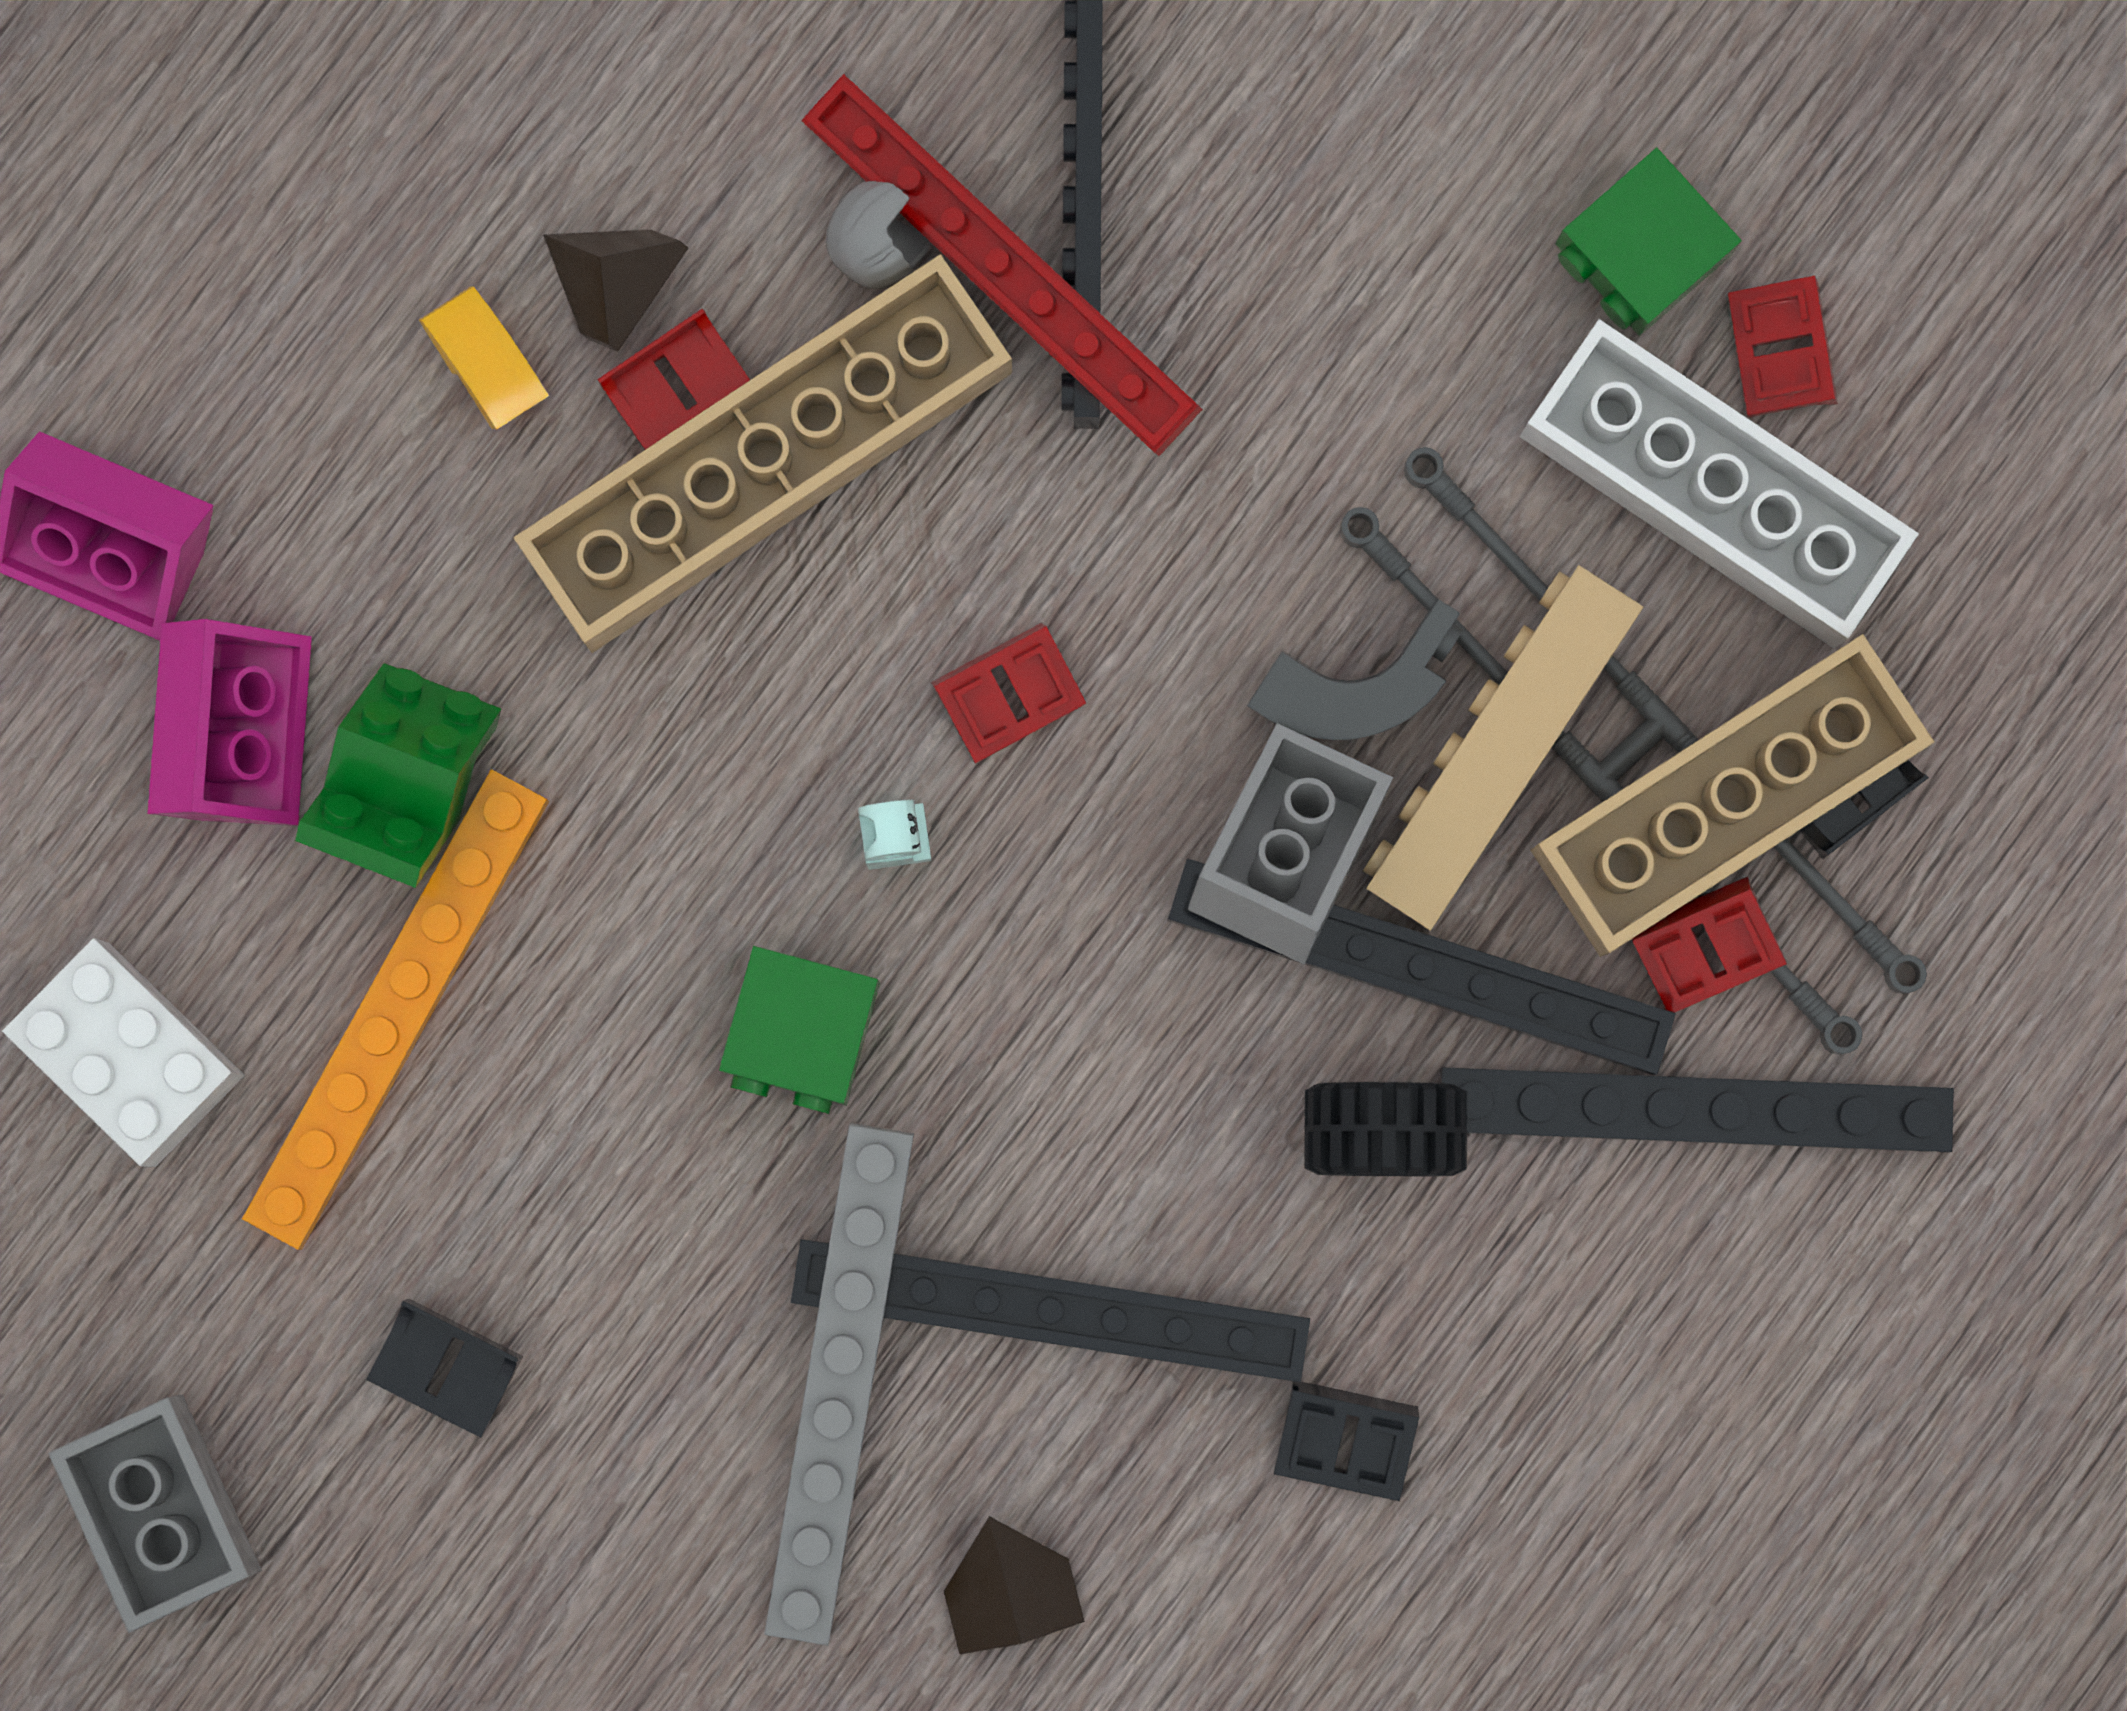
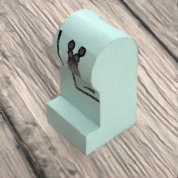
M899 800L858 808L865 861L869 870L932 861L923 803L914 804V800Z

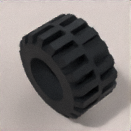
M1318 1083L1305 1090L1304 1168L1317 1175L1455 1176L1467 1170V1091L1456 1085L1444 1083Z

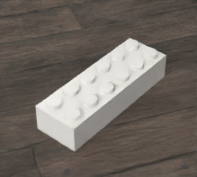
M1598 319L1520 435V438L1834 649L1851 636L1919 534L1600 319Z

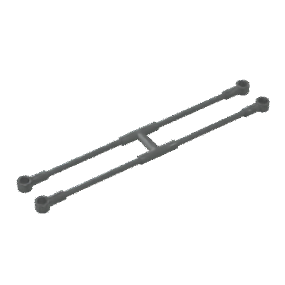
M1427 447L1418 448L1411 452L1404 466V474L1407 481L1414 487L1426 488L1450 512L1456 521L1463 520L1540 601L1548 587L1473 509L1476 506L1475 503L1443 471V459L1440 454L1434 449ZM1418 458L1429 459L1435 466V474L1429 478L1417 476L1413 471V462ZM1357 507L1348 511L1343 517L1340 526V533L1344 542L1351 547L1362 548L1386 572L1391 580L1396 581L1398 579L1424 608L1429 611L1437 597L1409 569L1411 563L1380 532L1379 521L1375 513L1364 507ZM1357 517L1364 518L1371 526V533L1365 538L1354 537L1348 529L1350 520ZM1456 619L1453 624L1463 630L1457 642L1500 685L1508 672ZM1613 655L1604 669L1618 683L1616 689L1629 700L1635 709H1638V712L1645 720L1601 762L1590 754L1570 731L1567 733L1562 731L1552 746L1557 755L1562 760H1565V763L1569 765L1575 774L1602 802L1624 789L1618 780L1662 738L1670 746H1673L1677 753L1698 741L1693 732L1689 731V728L1654 694L1653 690L1648 685H1645V682L1634 671L1629 673ZM1787 838L1774 846L1778 853L1855 932L1853 938L1885 971V982L1895 993L1907 994L1915 992L1923 986L1926 981L1927 972L1925 965L1916 956L1904 955L1871 920L1866 922ZM1711 887L1698 896L1701 897L1715 890ZM1900 963H1907L1915 970V980L1910 986H1903L1896 979L1895 971ZM1786 965L1770 971L1791 993L1789 999L1820 1031L1821 1043L1830 1053L1841 1055L1851 1053L1858 1048L1863 1035L1862 1029L1856 1020L1848 1016H1840L1807 981L1802 983ZM1838 1023L1846 1025L1851 1031V1041L1846 1047L1837 1046L1831 1039V1030Z

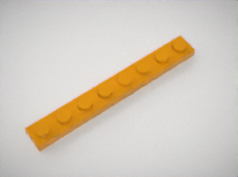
M492 769L489 771L242 1220L297 1250L303 1249L550 802L549 800Z

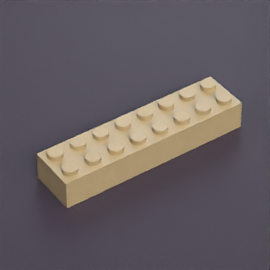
M940 254L513 538L591 653H594L1011 375L1012 358Z

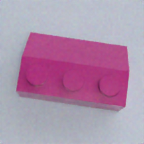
M39 431L4 472L0 496V573L160 641L161 623L174 622L203 557L214 505Z
M209 619L161 623L147 814L200 821L298 825L312 636Z

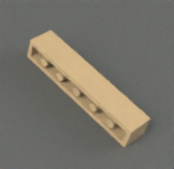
M1578 565L1571 577L1559 571L1539 602L1540 605L1549 611L1535 631L1524 625L1505 653L1504 658L1513 663L1500 685L1488 679L1468 710L1476 715L1478 719L1465 738L1454 732L1433 764L1443 770L1430 792L1420 786L1417 787L1398 816L1399 819L1408 824L1395 845L1383 839L1363 869V872L1373 877L1366 887L1367 890L1430 931L1644 608L1580 565Z

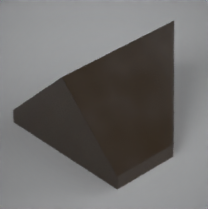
M653 230L543 235L580 333L589 340L617 352L689 249L680 240Z
M990 1516L943 1591L959 1654L1023 1644L1085 1622L1069 1559Z

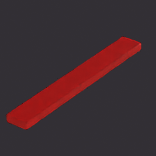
M843 74L801 120L865 181L887 182L894 184L909 197V201L900 211V214L1155 454L1160 456L1203 410L847 76Z

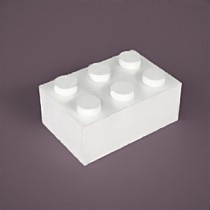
M95 938L2 1030L139 1166L156 1167L245 1076L110 943Z

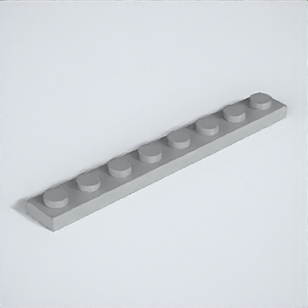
M850 1123L764 1635L827 1646L830 1642L915 1133Z

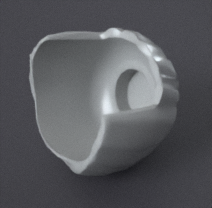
M866 181L852 188L841 198L829 221L826 233V248L834 265L849 279L867 288H889L911 274L925 256L932 243L916 228L905 225L895 219L909 201V197L894 184Z

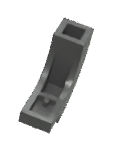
M1436 598L1398 658L1383 671L1364 679L1339 680L1327 677L1282 650L1247 706L1276 724L1278 723L1295 732L1313 738L1350 740L1387 731L1410 719L1423 709L1446 683L1445 678L1426 667L1432 656L1443 662L1463 631L1453 624L1460 613Z

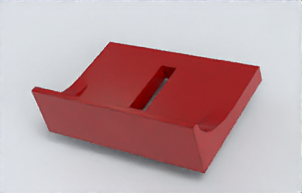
M1816 276L1728 292L1747 416L1753 417L1814 405H1837L1831 358ZM1812 335L1813 346L1755 357V346Z
M703 308L597 379L644 450L750 381L714 328ZM664 357L697 403L688 410H686L655 365L656 362Z
M1043 623L1034 626L931 682L975 764L1087 704L1047 626ZM999 665H1002L1027 713V716L1016 720L991 672L992 669Z
M1748 876L1686 903L1632 938L1666 1010L1673 1013L1787 964L1758 903ZM1703 924L1725 970L1714 974L1692 930L1693 927Z

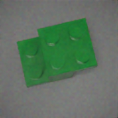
M383 663L338 726L324 787L300 820L295 841L416 888L460 820L475 760L496 730L502 709L481 701L471 693L455 691L424 679L412 670L396 668Z

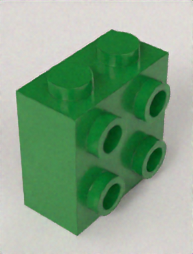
M1656 147L1562 230L1555 244L1561 250L1558 254V259L1566 271L1580 283L1588 280L1604 297L1600 304L1607 316L1623 330L1630 326L1640 337L1735 252L1742 240Z
M753 946L719 1071L733 1075L730 1088L768 1097L770 1086L795 1092L793 1105L830 1114L832 1103L847 1106L878 993L879 980Z

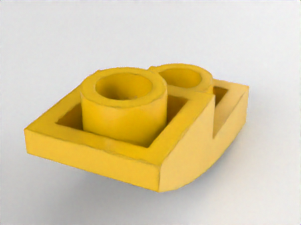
M470 286L419 319L451 373L459 376L492 429H499L549 396L511 336L474 286Z

